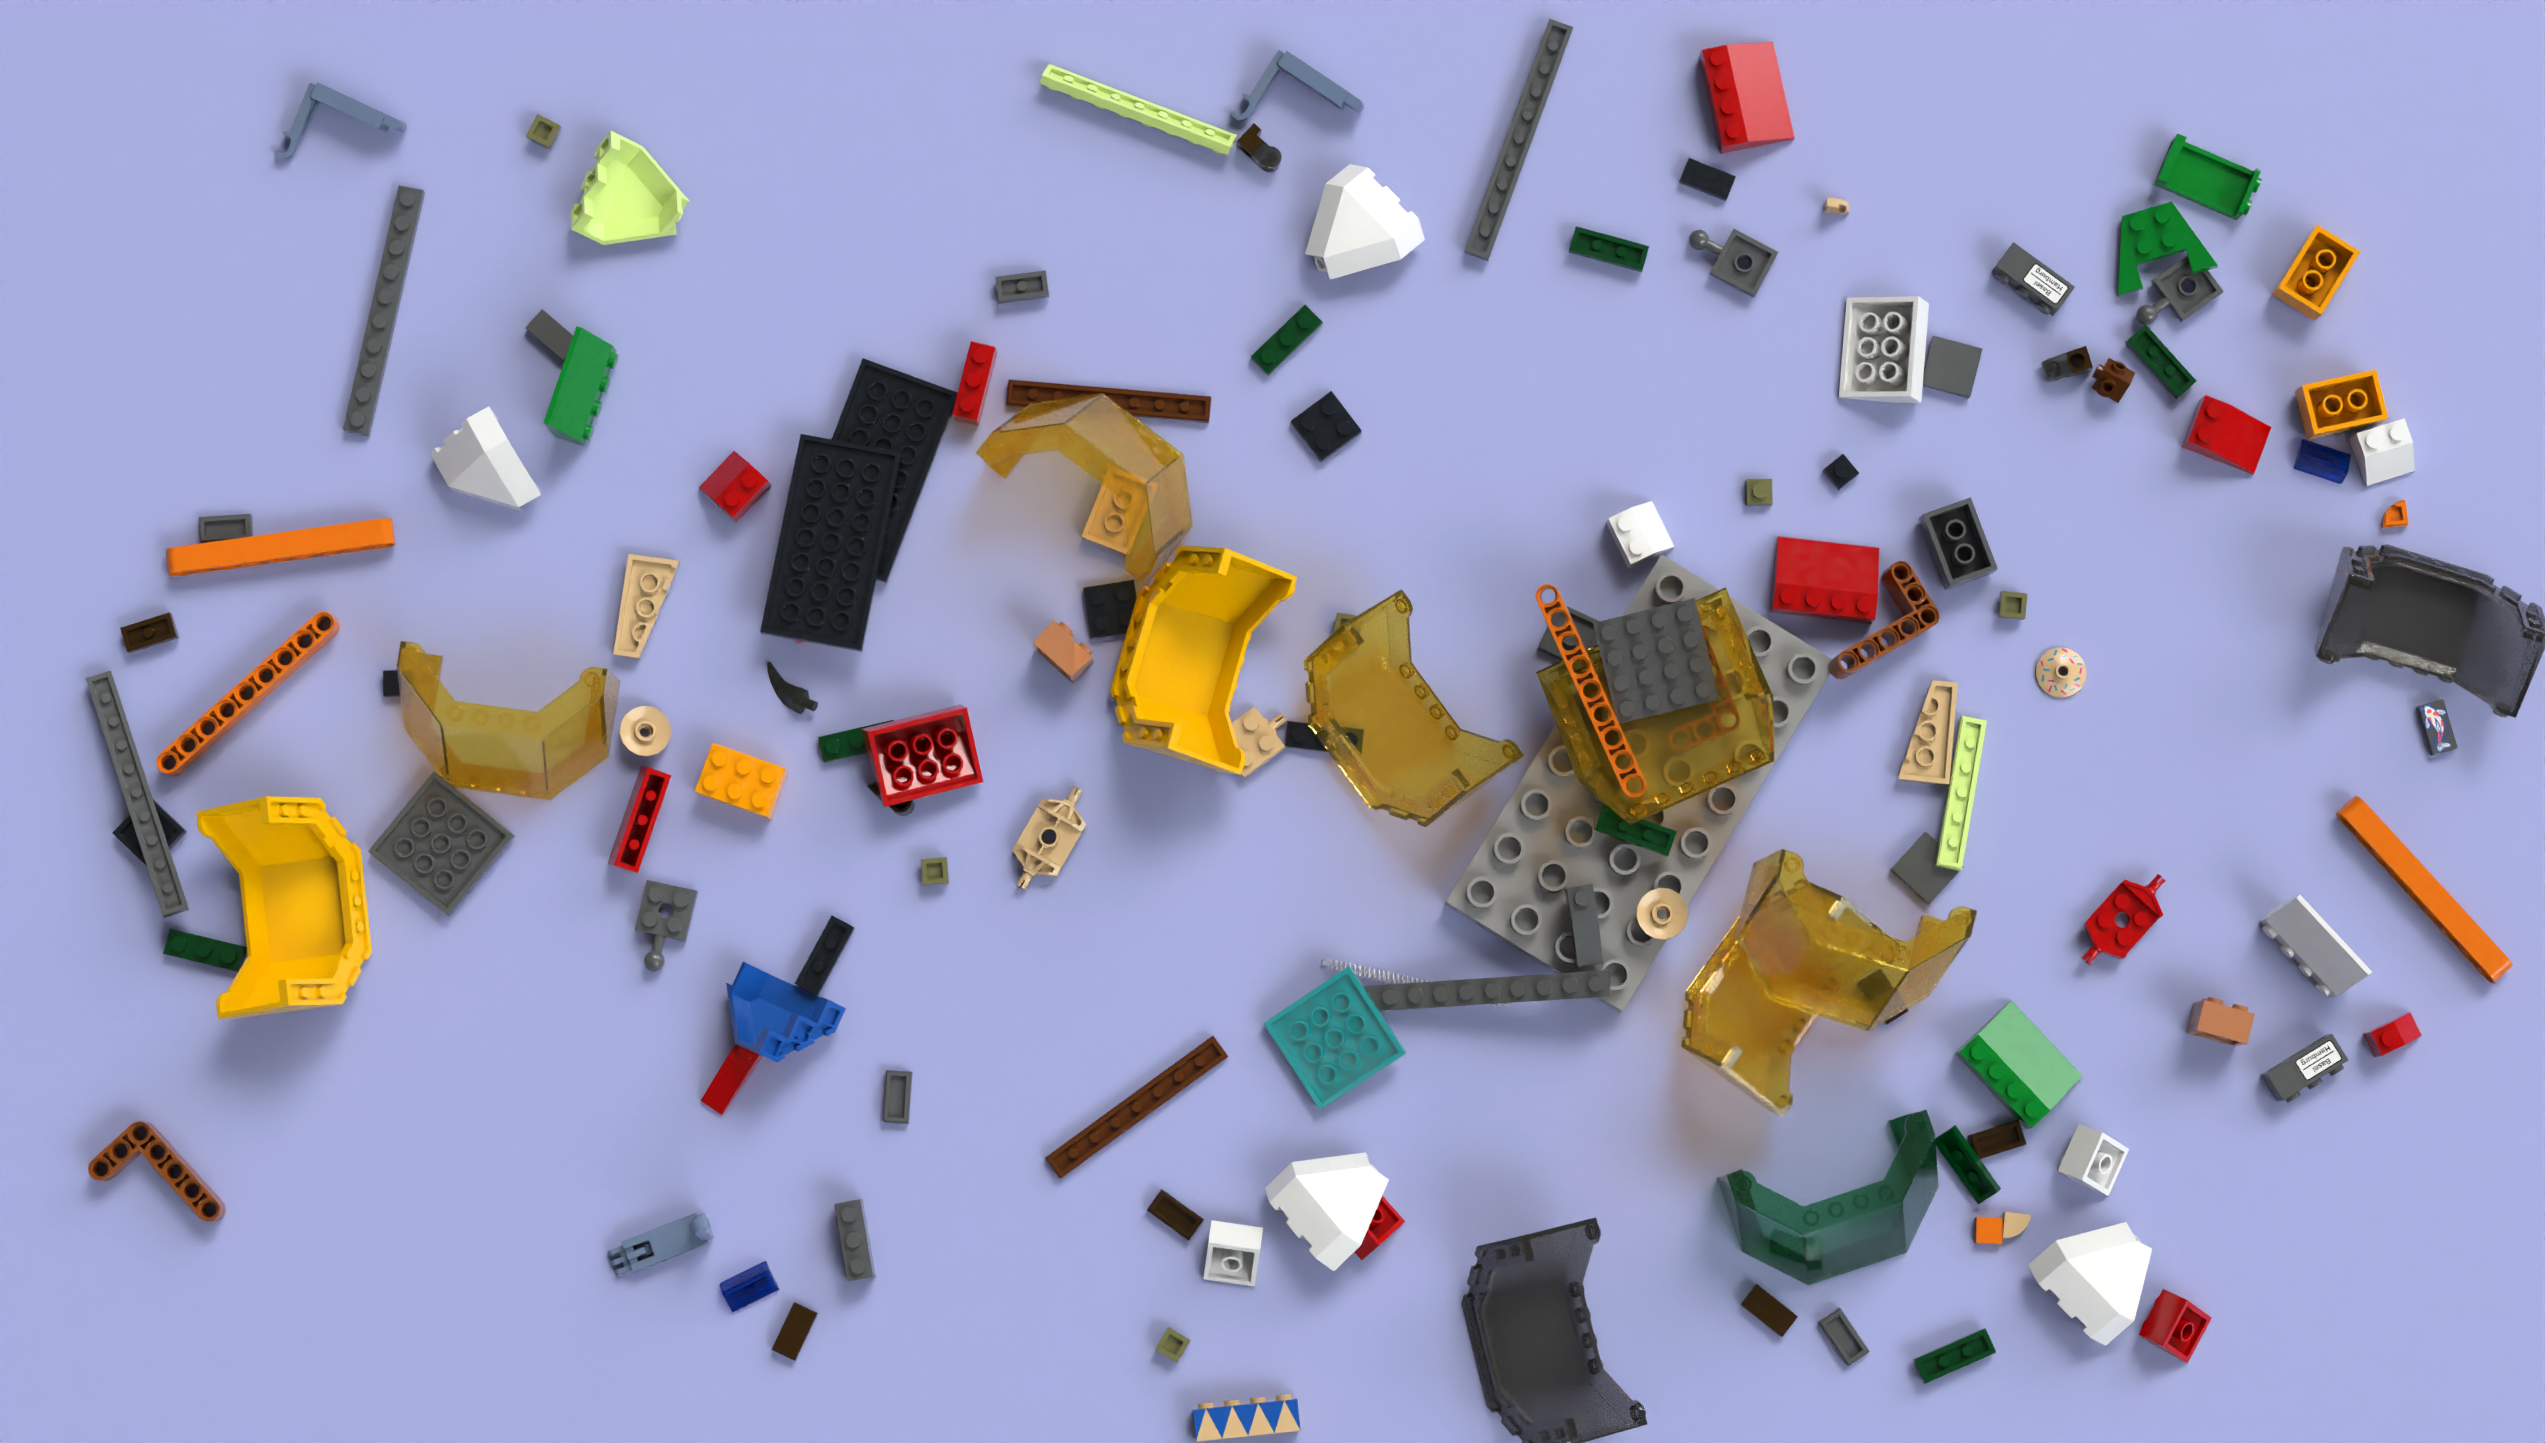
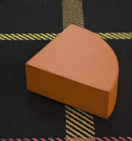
M2398 501L2385 511L2381 521V529L2409 525L2406 501Z

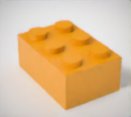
M2316 225L2307 235L2271 295L2315 321L2324 312L2361 251L2319 225Z
M2376 369L2302 385L2295 391L2307 440L2379 425L2388 419Z
M712 743L695 792L698 795L771 820L788 771L786 768Z

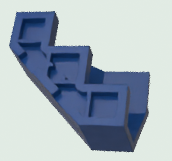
M745 962L742 963L733 984L726 983L735 1044L775 1062L785 1059V1055L794 1050L800 1051L815 1043V1039L823 1035L829 1036L834 1033L846 1010L843 1006L814 995Z

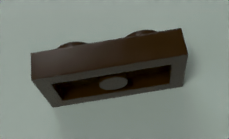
M170 612L120 628L128 653L179 638L173 616Z

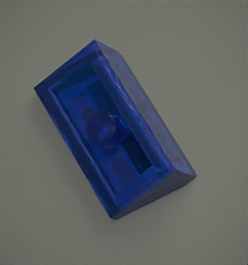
M2302 439L2294 463V469L2341 484L2348 474L2351 454Z
M767 1261L753 1266L719 1284L721 1292L732 1312L779 1290V1286Z

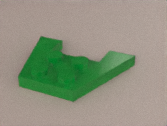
M2172 201L2122 216L2118 297L2143 289L2137 265L2186 251L2193 274L2218 267Z

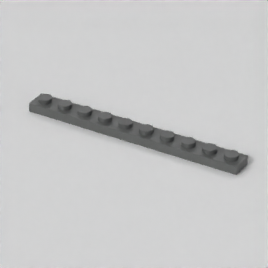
M1549 19L1464 253L1486 261L1489 260L1572 33V26Z
M398 186L343 427L345 432L369 437L371 434L425 196L424 190Z
M107 671L88 677L86 681L163 917L166 918L188 911L189 908L112 672Z
M1610 970L1364 986L1379 1011L1611 996Z

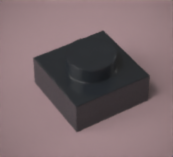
M1844 454L1823 469V473L1838 490L1859 474Z

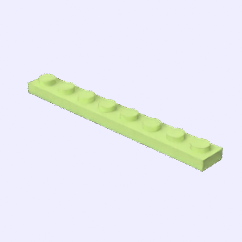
M1051 64L1047 66L1041 76L1039 84L1045 85L1051 90L1066 93L1077 100L1087 101L1098 108L1108 109L1121 117H1129L1141 122L1145 126L1163 130L1169 135L1179 136L1192 144H1200L1212 149L1216 153L1228 155L1237 137L1233 133Z

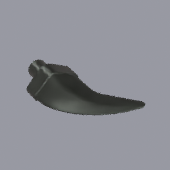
M767 663L771 685L785 706L799 714H802L805 708L811 711L817 709L818 702L809 699L808 690L787 683L772 663Z

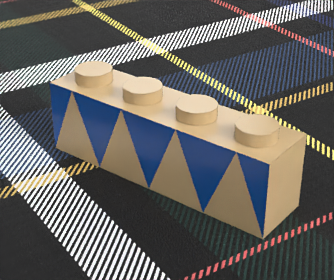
M1292 1394L1276 1395V1401H1266V1397L1250 1398V1403L1240 1404L1239 1399L1224 1401V1406L1214 1407L1213 1402L1198 1403V1409H1193L1196 1442L1301 1431L1297 1398L1292 1399Z

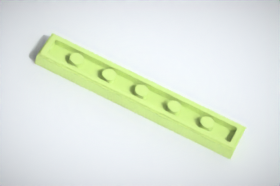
M1966 716L1960 717L1935 862L1937 867L1957 871L1962 870L1986 720Z

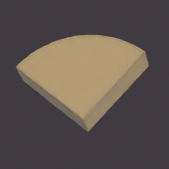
M1827 197L1824 203V212L1847 215L1849 214V203L1845 200Z
M2004 1212L2002 1238L2014 1237L2023 1232L2029 1224L2031 1215Z

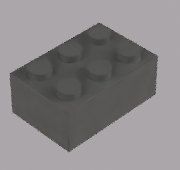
M1971 497L1924 513L1918 519L1945 590L1993 574L1998 569Z

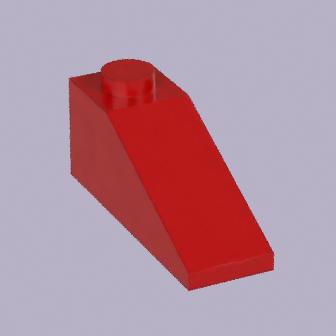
M735 1044L700 1101L723 1115L763 1056Z

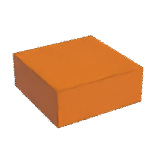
M1975 1217L1974 1243L2002 1244L2003 1218Z

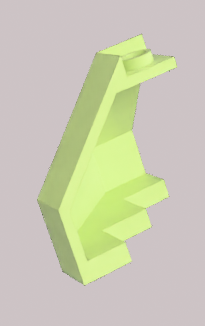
M610 131L596 148L593 156L597 158L596 164L592 171H587L580 190L584 191L580 203H574L571 210V230L602 245L677 235L676 223L681 219L683 209L690 201L643 146Z

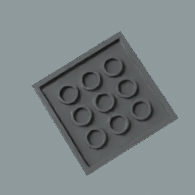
M1695 598L1593 623L1615 715L1619 724L1719 700Z
M434 771L368 852L447 916H450L515 835Z

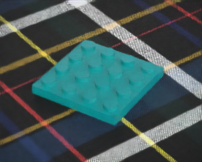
M1350 966L1264 1022L1265 1027L1319 1110L1325 1108L1407 1053Z

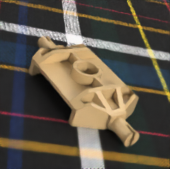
M1073 786L1067 799L1063 801L1042 799L1012 849L1024 867V872L1016 884L1018 887L1026 890L1029 882L1035 875L1052 877L1059 875L1060 869L1087 826L1075 809V804L1083 792L1081 789ZM1046 830H1052L1056 833L1057 838L1054 843L1045 844L1042 841V834Z

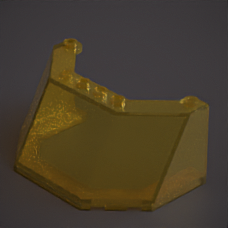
M1104 393L1030 403L991 432L976 454L986 465L1006 479L1024 454L1058 450L1121 498L1129 548L1125 555L1126 571L1145 586L1150 583L1155 573L1163 566L1193 527L1184 454Z
M1401 589L1344 623L1304 660V670L1308 671L1309 679L1305 683L1307 703L1311 706V714L1308 715V725L1369 808L1377 811L1383 809L1389 811L1391 816L1403 820L1410 818L1416 820L1418 825L1427 827L1509 769L1524 754L1510 739L1494 740L1460 729L1412 663L1409 617L1413 612L1411 601ZM1352 732L1357 736L1358 742L1356 746L1353 745L1346 733Z
M400 642L397 673L405 730L437 773L455 788L552 800L562 790L572 785L587 774L590 769L609 757L621 681L608 669L597 667L585 669L580 676L579 682L538 712L455 701L440 681L443 657L425 654L424 649L417 643Z
M1781 849L1753 863L1735 938L1749 958L1748 961L1756 976L1761 979L1767 990L1765 992L1770 1001L1869 1031L1931 994L1971 937L1977 911L1963 906L1956 907L1950 911L1946 920H1940L1924 914L1920 918L1916 937L1907 942L1828 918L1803 873L1804 863L1802 858L1796 853Z
M1800 879L1793 883L1792 889L1786 892L1781 889L1766 897L1765 903L1756 907L1753 904L1745 908L1686 990L1685 1000L1688 1002V1009L1684 1011L1683 1028L1686 1030V1037L1682 1038L1681 1047L1767 1110L1783 1117L1792 1106L1793 1095L1789 1092L1791 1054L1801 1038L1809 1031L1811 1024L1824 1010L1826 1003L1839 989L1840 985L1879 965L1887 966L1892 964L1897 959L1902 947L1843 896Z

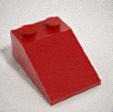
M2205 395L2197 404L2182 448L2253 475L2271 427L2228 403Z

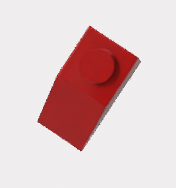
M2411 1012L2363 1033L2374 1057L2383 1056L2422 1036Z

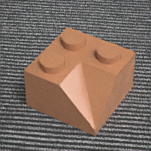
M1053 620L1037 637L1033 645L1041 656L1071 683H1074L1093 662V658L1090 656L1093 652L1084 643L1081 642L1078 645L1073 640V631L1061 621L1058 624Z
M2212 997L2193 1003L2186 1033L2232 1046L2248 1044L2255 1016L2254 1013L2248 1012V1007L2238 1004L2228 1007L2222 1005V1000Z

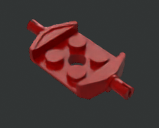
M2157 874L2145 886L2123 880L2083 923L2085 932L2091 942V948L2081 957L2083 961L2086 960V964L2090 965L2096 956L2101 953L2119 959L2125 958L2132 947L2163 916L2155 896V892L2166 882L2164 878L2160 879L2161 875ZM2118 913H2123L2127 916L2128 924L2125 927H2119L2115 923V916Z

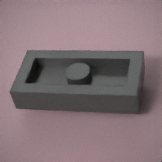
M1046 270L995 277L999 304L1049 297Z

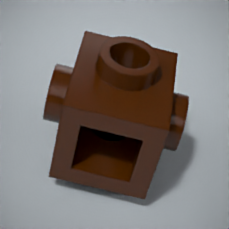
M2108 358L2104 366L2099 364L2094 371L2092 377L2095 378L2092 389L2096 390L2099 395L2119 403L2130 386L2135 372L2126 368L2123 363Z

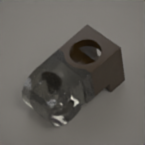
M1253 123L1237 140L1236 146L1262 170L1274 172L1281 164V152L1273 146H1268L1259 137L1261 129Z
M2086 346L2041 362L2047 383L2065 377L2091 372L2093 368Z

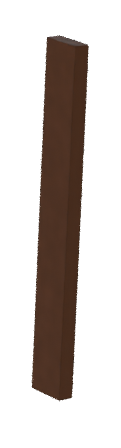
M1009 379L1006 405L1209 423L1211 396Z
M1210 1037L1049 1154L1045 1159L1060 1179L1221 1063L1228 1055L1215 1037Z

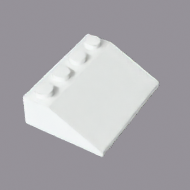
M1919 296L1847 298L1839 387L1840 398L1891 403H1921L1929 311L1928 302Z
M2301 895L2281 901L2260 921L2264 926L2262 929L2271 939H2277L2282 945L2280 946L2282 952L2289 958L2293 957L2299 963V970L2305 976H2311L2317 982L2316 988L2326 997L2328 995L2330 997L2340 995L2372 973L2366 964Z

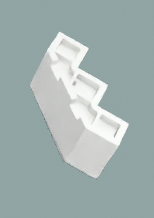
M1349 164L1325 184L1305 254L1314 256L1318 271L1327 272L1330 280L1401 260L1425 240L1419 218L1412 211L1407 213L1398 204L1400 199L1387 186L1382 188L1373 179L1375 174L1368 167Z
M488 406L465 419L461 423L463 428L453 431L443 440L445 446L435 448L430 454L447 485L453 491L522 511L521 506L541 496V490L532 480L507 439L494 411Z
M1364 1152L1291 1162L1265 1190L1269 1203L1275 1210L1281 1209L1288 1218L1286 1221L1287 1225L1297 1237L1304 1238L1312 1246L1309 1249L1311 1254L1332 1271H1335L1361 1246L1389 1179L1380 1174L1369 1163L1367 1154Z
M2127 1222L2056 1240L2028 1266L2037 1283L2046 1292L2050 1289L2059 1300L2057 1304L2071 1318L2077 1317L2085 1325L2083 1331L2091 1339L2106 1346L2135 1320L2152 1248L2142 1244L2137 1236L2132 1233Z

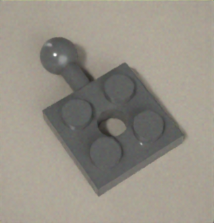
M1733 229L1724 247L1709 240L1708 234L1703 230H1695L1689 236V244L1692 248L1696 250L1705 248L1719 256L1709 275L1753 298L1757 294L1778 254V251L1736 229ZM1740 257H1746L1750 260L1751 267L1746 270L1741 269L1737 265V260Z
M2186 256L2151 281L2163 298L2152 306H2141L2137 310L2136 317L2141 324L2150 325L2156 320L2157 313L2169 306L2180 322H2182L2224 291L2208 270L2193 274L2188 256ZM2184 280L2192 282L2194 286L2193 292H2184L2181 288V282Z
M650 880L646 881L635 931L655 935L652 951L648 952L644 958V964L648 970L658 971L664 966L665 959L661 952L665 938L683 942L687 941L698 891ZM665 904L672 905L674 909L673 914L668 918H663L659 914L661 906Z

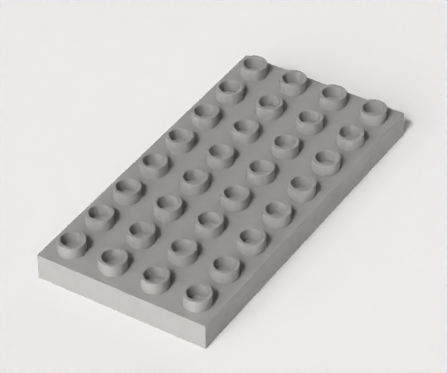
M1662 554L1624 615L1695 598L1699 618L1740 716V727L1731 734L1685 752H1676L1671 748L1668 741L1670 732L1677 727L1712 714L1709 702L1621 723L1622 730L1647 784L1643 795L1636 798L1630 797L1622 790L1578 691H1576L1445 902V905L1555 973L1610 970L1611 996L1595 998L1619 1013L1625 1009L1666 940L1652 938L1640 928L1636 914L1641 898L1650 890L1668 888L1679 893L1688 906L1830 675L1829 663L1832 660L1827 655ZM1599 654L1593 666L1614 710L1601 654ZM1712 666L1713 674L1715 677L1717 670ZM1591 683L1585 687L1586 697L1594 698L1598 694L1596 684ZM1717 690L1719 700L1713 702L1719 704L1725 701L1726 693L1722 690ZM1600 707L1596 710L1595 717L1597 721L1604 722L1608 719L1609 711L1607 708ZM1726 714L1722 717L1721 723L1724 727L1729 728L1734 726L1736 718L1732 714ZM1706 723L1699 725L1697 729V734L1701 737H1707L1712 732V727ZM1610 731L1606 735V742L1611 746L1616 745L1620 740V736L1616 731ZM1678 733L1674 736L1673 743L1677 747H1683L1686 745L1688 738L1685 734ZM1623 754L1618 757L1617 766L1620 769H1627L1630 766L1631 761L1628 755ZM1637 778L1629 780L1628 790L1631 793L1640 791V780ZM1605 805L1677 831L1669 856L1667 857L1594 831L1602 806ZM1593 884L1603 963L1577 967L1565 889ZM1658 910L1657 917L1665 919L1666 912Z

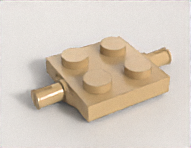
M1254 706L1232 722L1238 747L1245 753L1246 763L1241 773L1244 779L1285 749V745L1276 733V729L1287 722L1282 713L1268 721L1261 716Z

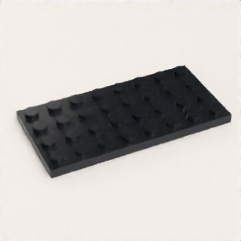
M863 358L832 440L902 453L877 580L887 583L954 409L958 392Z
M805 434L800 435L760 629L761 634L859 652L863 651L902 457L901 452Z

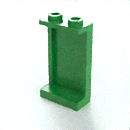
M2177 133L2171 141L2153 185L2236 221L2242 214L2247 215L2252 205V201L2249 200L2251 193L2257 192L2262 181L2259 178L2261 170L2256 168L2252 171L2185 142L2187 137Z

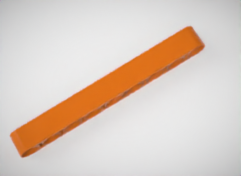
M381 518L172 547L166 549L168 575H192L391 547L395 545L393 520L391 518Z
M1544 584L1536 591L1538 605L1622 790L1630 797H1640L1647 788L1642 771L1560 591L1551 584ZM1548 589L1555 592L1554 601L1544 603L1542 601V593ZM1557 613H1563L1566 617V622L1561 627H1555L1552 622L1553 616ZM1569 636L1574 637L1577 642L1576 647L1571 651H1567L1563 647V641ZM1578 660H1584L1587 663V670L1583 674H1576L1574 671V664ZM1591 683L1596 684L1598 687V694L1594 698L1586 697L1584 692L1585 687ZM1600 707H1605L1609 711V717L1604 722L1597 721L1595 717V712ZM1610 731H1616L1620 736L1619 742L1613 746L1606 742V735ZM1625 754L1629 756L1631 763L1627 769H1620L1617 766V759L1620 755ZM1637 778L1641 782V789L1637 793H1631L1627 787L1629 780Z
M323 611L315 614L162 751L156 760L158 769L169 776H178L329 642L339 631L340 625L338 620L328 612ZM324 619H330V628L326 631H321V622ZM306 636H311V645L307 648H302L301 640ZM287 653H291L292 662L284 666L282 664V657ZM271 670L273 672L272 680L264 683L262 679L263 674ZM248 688H253V697L249 700H244V691ZM229 705H233V715L225 718L224 709ZM213 722L215 725L214 732L206 735L204 731L205 726ZM189 740H194L196 744L194 750L187 753L185 750L186 743ZM174 757L176 759L175 767L167 770L166 761Z
M2354 796L2336 813L2343 825L2486 980L2494 984L2513 966L2502 950L2360 797Z

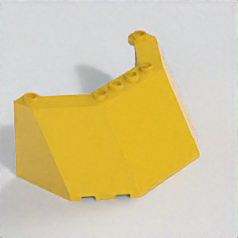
M1181 545L1175 551V559L1171 563L1165 562L1153 576L1155 581L1149 587L1144 586L1138 592L1110 688L1111 696L1117 701L1118 706L1115 708L1119 724L1124 727L1125 732L1122 734L1124 743L1224 773L1241 775L1246 758L1244 751L1239 749L1229 716L1230 704L1234 691L1237 688L1238 676L1244 663V655L1248 642L1251 639V633L1281 601L1287 600L1294 594L1297 577L1227 548Z
M265 796L196 812L198 830L204 837L210 838L239 873L247 958L227 992L221 993L217 998L216 1009L218 1019L243 1018L341 1005L347 997L345 994L347 989L354 985L362 971L360 966L363 961L368 960L372 953L361 849L355 842L351 843L345 836L346 830L335 816H329L325 810L326 805L321 798Z

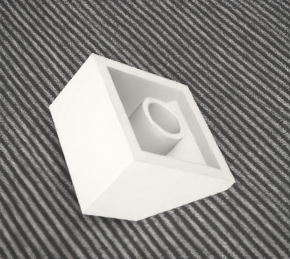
M2405 418L2356 433L2349 438L2365 486L2415 471L2413 440Z
M1652 501L1631 507L1608 518L1606 522L1628 569L1674 547Z
M2078 1124L2071 1137L2067 1151L2061 1159L2058 1172L2082 1185L2109 1196L2129 1149L2103 1132Z
M1211 1221L1203 1279L1255 1287L1263 1228Z

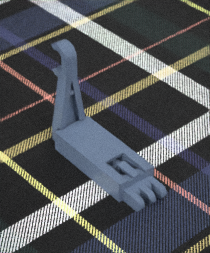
M1278 50L1251 94H1242L1243 99L1249 101V106L1244 114L1238 115L1235 111L1230 113L1237 121L1247 120L1281 70L1341 110L1347 105L1356 112H1362L1364 105L1360 99L1290 52L1286 51L1283 53Z
M318 82L316 85L309 83L291 131L282 132L284 137L291 139L286 153L277 150L274 151V154L282 159L293 157L319 102L384 132H387L389 127L404 132L407 129V125L396 118Z
M694 1213L622 1241V1246L609 1250L607 1253L608 1256H614L617 1253L620 1255V1258L611 1261L612 1266L623 1263V1268H618L614 1271L616 1276L631 1270L632 1272L643 1270L708 1244L707 1240L714 1238L705 1213L701 1215Z

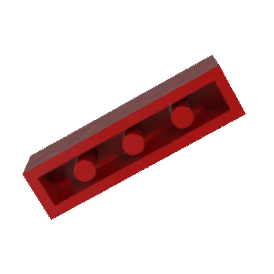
M645 766L640 767L608 864L638 873L671 778L670 774Z

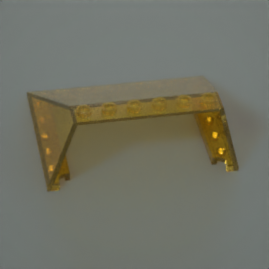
M1726 587L1695 601L1719 700L1620 724L1646 780V791L1640 797H1630L1622 790L1564 660L1536 672L1579 783L1630 825L1774 761L1773 694ZM1595 645L1586 650L1614 710L1599 646ZM1578 660L1574 664L1575 673H1585L1588 667L1587 663L1584 660ZM1591 683L1585 687L1586 697L1594 698L1598 694L1596 684ZM1600 707L1596 710L1595 717L1597 721L1604 722L1608 719L1609 711L1607 708ZM1610 731L1606 735V742L1611 746L1616 745L1620 740V736L1616 731ZM1623 754L1618 757L1617 766L1620 769H1627L1630 766L1631 761L1628 755ZM1637 778L1629 780L1628 790L1631 793L1640 791V780Z

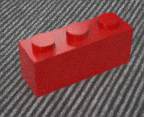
M970 342L952 413L954 420L979 426L997 356L996 347Z

